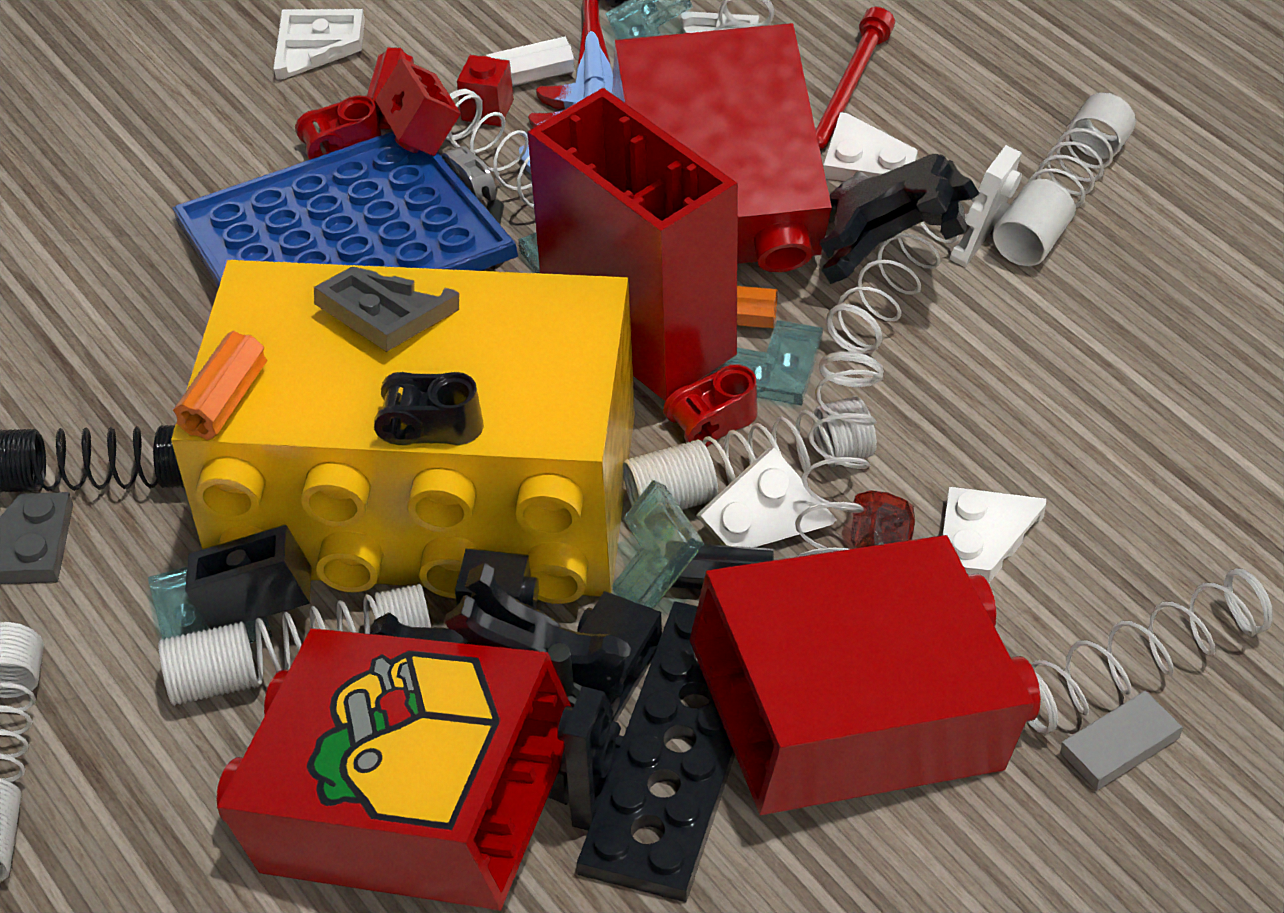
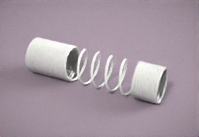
M1097 93L1091 95L1085 101L1068 125L1066 132L1058 139L1057 145L1049 151L1047 158L1039 165L1038 171L1029 179V182L1023 187L996 224L992 235L994 244L999 252L1009 261L1021 266H1034L1040 264L1045 259L1075 216L1076 208L1084 203L1085 194L1093 190L1095 181L1103 176L1104 168L1112 163L1113 157L1120 151L1132 134L1136 125L1135 114L1130 105L1121 97L1111 93ZM1090 119L1105 122L1113 128L1117 136L1100 132L1093 126ZM1067 145L1073 157L1060 155V148ZM1071 145H1075L1084 154L1097 158L1099 165L1088 164L1081 160L1074 153ZM1108 158V160L1103 164L1102 159ZM1058 159L1065 171L1051 168L1050 161ZM1062 159H1069L1083 166L1089 173L1090 178H1082L1071 173L1064 165ZM1088 167L1100 169L1099 173L1094 177ZM1048 172L1053 181L1041 179V174ZM1052 172H1058L1070 177L1079 186L1080 192L1071 191L1063 187L1055 179ZM1078 180L1090 182V187L1084 191L1083 186ZM1070 194L1081 195L1080 201L1074 204Z
M858 396L825 404L838 414L859 413L871 416L866 404ZM816 406L814 413L802 410L797 417L796 426L783 416L777 417L773 424L772 435L761 424H753L749 431L748 442L742 434L735 430H730L725 438L724 450L716 440L708 436L704 438L703 442L697 439L696 441L686 442V444L672 446V448L668 447L667 449L658 450V452L654 451L653 453L639 455V457L636 456L629 460L625 459L623 463L624 481L632 508L639 520L645 521V519L649 520L650 518L659 517V515L663 516L664 514H669V512L673 513L674 511L683 510V508L687 509L688 507L697 506V504L701 505L702 503L711 502L718 495V482L711 456L705 446L706 442L711 441L720 452L725 462L727 479L730 484L736 479L729 461L728 445L730 436L735 434L741 440L748 452L751 465L756 460L752 449V438L755 428L763 430L770 440L772 447L781 455L776 443L777 424L781 421L786 422L795 435L799 460L805 472L806 469L811 467L806 447L800 436L801 418L803 415L808 414L813 419V425H815L821 419L832 415L824 410L822 406ZM851 418V419L861 420V421H870V420L861 419V418ZM834 419L822 423L815 430L819 448L832 457L864 459L873 456L876 451L877 440L874 424L863 426L841 419ZM837 463L828 464V466L830 467H836L840 465Z
M419 583L416 586L412 584L411 587L407 585L406 588L402 586L401 589L397 587L396 590L392 588L391 591L376 592V604L370 595L366 594L364 597L365 634H370L369 603L376 619L390 612L404 625L431 627L423 588ZM339 600L337 603V631H343V610L350 631L357 633L346 604ZM312 606L310 608V629L315 628L316 617L320 629L326 630L318 609ZM284 612L282 619L285 669L289 670L288 624L298 651L302 644L291 615ZM257 618L255 623L258 661L257 680L246 627L242 621L239 624L235 622L234 625L230 623L229 626H219L218 629L214 627L213 629L209 628L207 631L203 629L202 632L198 630L197 633L182 634L181 637L177 635L175 638L171 636L170 639L166 637L165 640L161 638L158 643L159 656L171 704L174 706L177 703L180 705L182 702L186 704L187 701H197L198 698L202 700L203 697L206 699L209 696L212 698L214 695L218 697L219 694H229L230 691L234 693L235 690L239 692L240 689L244 691L246 688H258L263 679L261 632L276 671H281L263 620Z
M0 622V697L13 698L28 694L31 699L28 705L20 708L0 705V712L19 713L27 721L26 727L21 730L8 731L0 729V735L16 737L24 745L18 753L9 755L0 753V759L12 761L20 768L19 774L16 776L0 778V883L9 877L22 797L20 789L11 781L22 777L26 770L24 765L15 758L26 753L29 748L26 739L19 734L30 729L33 723L30 716L23 711L32 707L36 701L32 690L38 685L44 647L41 636L33 629L13 622Z

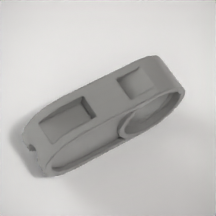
M465 146L442 154L443 159L480 202H482L483 197L489 201L496 199V187L491 172L478 156Z

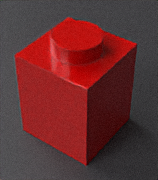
M469 55L457 79L458 90H471L482 99L481 119L493 112L502 113L506 118L514 101L509 60ZM467 95L458 96L459 101ZM469 98L459 105L461 121L472 122L476 115L477 106L475 99ZM491 116L482 124L501 127L502 120L498 116Z

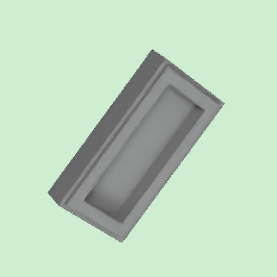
M1145 690L1062 741L1060 753L1097 791L1178 740L1183 727Z

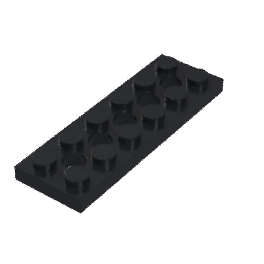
M674 601L577 860V873L580 876L687 903L735 758V753L690 643L698 606ZM698 694L706 697L709 703L701 708H689L683 705L681 701L689 695ZM677 737L687 738L695 744L685 752H674L666 747L668 741ZM662 781L672 782L679 788L677 793L670 797H658L650 792V788L654 784ZM644 827H654L663 833L662 838L652 844L640 843L634 839L633 835L637 830Z

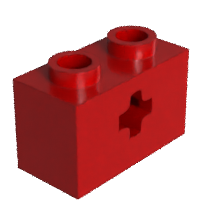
M400 58L375 100L384 115V122L391 127L396 136L395 141L412 153H417L421 150L435 156L461 114L435 73Z

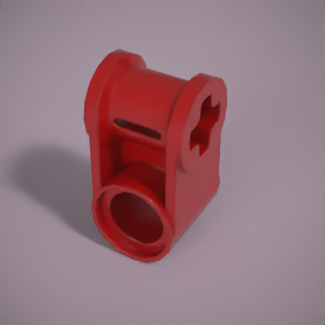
M360 95L349 97L341 102L318 110L308 111L295 124V132L299 140L307 144L306 154L310 160L325 155L320 149V143L323 144L327 152L326 154L381 136L374 101L367 96ZM313 122H316L318 124L319 133L315 129Z
M725 366L691 385L680 387L667 398L663 412L669 421L678 423L685 432L684 438L686 442L696 441L697 439L703 442L704 438L708 436L718 440L726 436L730 430L736 431L749 426L755 421L758 415L756 376L746 366ZM706 442L705 446L708 447L712 442Z

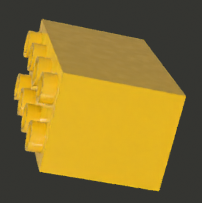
M227 260L187 389L223 338L232 331L253 336L264 346V356L268 361L214 438L206 440L196 435L190 436L179 425H175L171 442L202 550L287 525L312 567L311 580L323 581L328 586L344 592H363L369 590L375 584L409 586L414 584L416 586L419 583L437 595L456 598L455 588L465 549L529 555L531 577L539 579L538 600L543 602L565 604L579 599L582 595L601 596L604 591L612 594L626 487L623 463L625 459L629 460L635 417L628 277ZM353 266L375 271L382 276H397L414 280V291L440 296L444 288L453 289L460 293L459 310L386 352L315 305L314 287ZM397 372L413 374L460 372L471 376L476 382L484 423L482 433L475 440L461 445L447 443L396 445L384 441L374 430L375 416L382 410L384 404L381 396L382 382L387 376ZM401 387L399 388L398 393H401L402 395L403 388ZM402 422L401 429L403 430L406 428V425Z

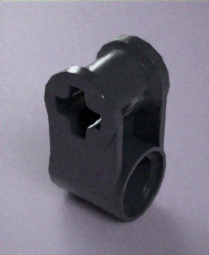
M397 372L390 374L382 382L381 396L384 404L382 410L375 416L374 430L384 441L396 445L412 443L461 445L475 440L482 433L484 423L476 382L471 376L460 372L445 374ZM401 387L403 388L402 395L401 393H398V390ZM402 422L406 425V428L403 430L401 429Z

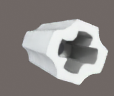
M566 36L485 55L491 58L510 61L512 87L575 71L571 46Z

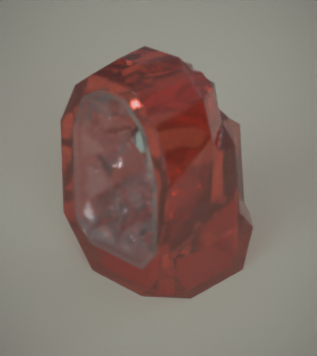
M874 490L856 494L853 503L861 505L865 510L860 513H852L851 542L854 549L912 540L915 513L914 506L909 501L887 492Z

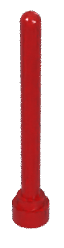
M869 8L859 24L862 38L816 128L820 150L826 148L835 130L840 112H844L876 45L887 41L895 27L894 16L885 8Z

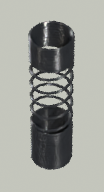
M161 425L157 428L153 446L156 480L151 484L147 482L140 463L142 438L138 426L133 430L135 467L128 484H123L118 476L115 467L116 432L113 427L108 429L107 448L110 467L107 478L102 485H98L95 482L89 467L91 460V434L87 427L84 428L81 437L84 472L80 483L75 486L70 484L64 470L66 437L62 428H59L56 433V456L59 472L52 486L44 484L46 451L40 432L37 429L0 430V492H36L41 487L46 491H53L60 483L61 478H63L65 484L70 489L75 491L84 484L87 476L95 488L102 490L110 482L112 474L119 486L123 489H128L135 482L138 473L142 482L149 489L154 488L157 484L162 488H179L180 486L183 488V480L171 442L175 425Z

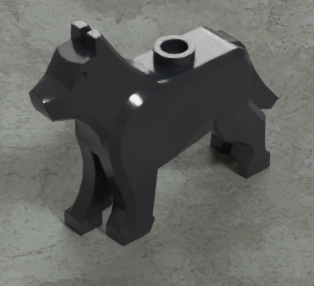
M930 154L874 177H868L863 172L857 171L852 178L844 181L829 194L832 206L829 222H835V228L830 235L821 239L819 244L826 256L832 258L823 265L821 271L830 284L846 279L881 242L893 238L923 221L929 225L941 226L940 232L945 240L966 232L968 226L965 221L964 207L960 201L972 200L980 193L973 181L963 176L958 171L954 162L951 160L947 161L943 154Z
M486 563L469 571L466 588L472 591L471 597L464 596L455 609L446 614L444 623L448 628L407 626L400 623L396 616L388 612L374 620L370 634L541 652H548L550 646L563 643L570 649L573 683L615 695L622 694L624 685L620 681L626 678L625 659L631 653L629 644L614 635L586 634L563 628L556 620L544 612L510 596L498 585L494 578V568Z

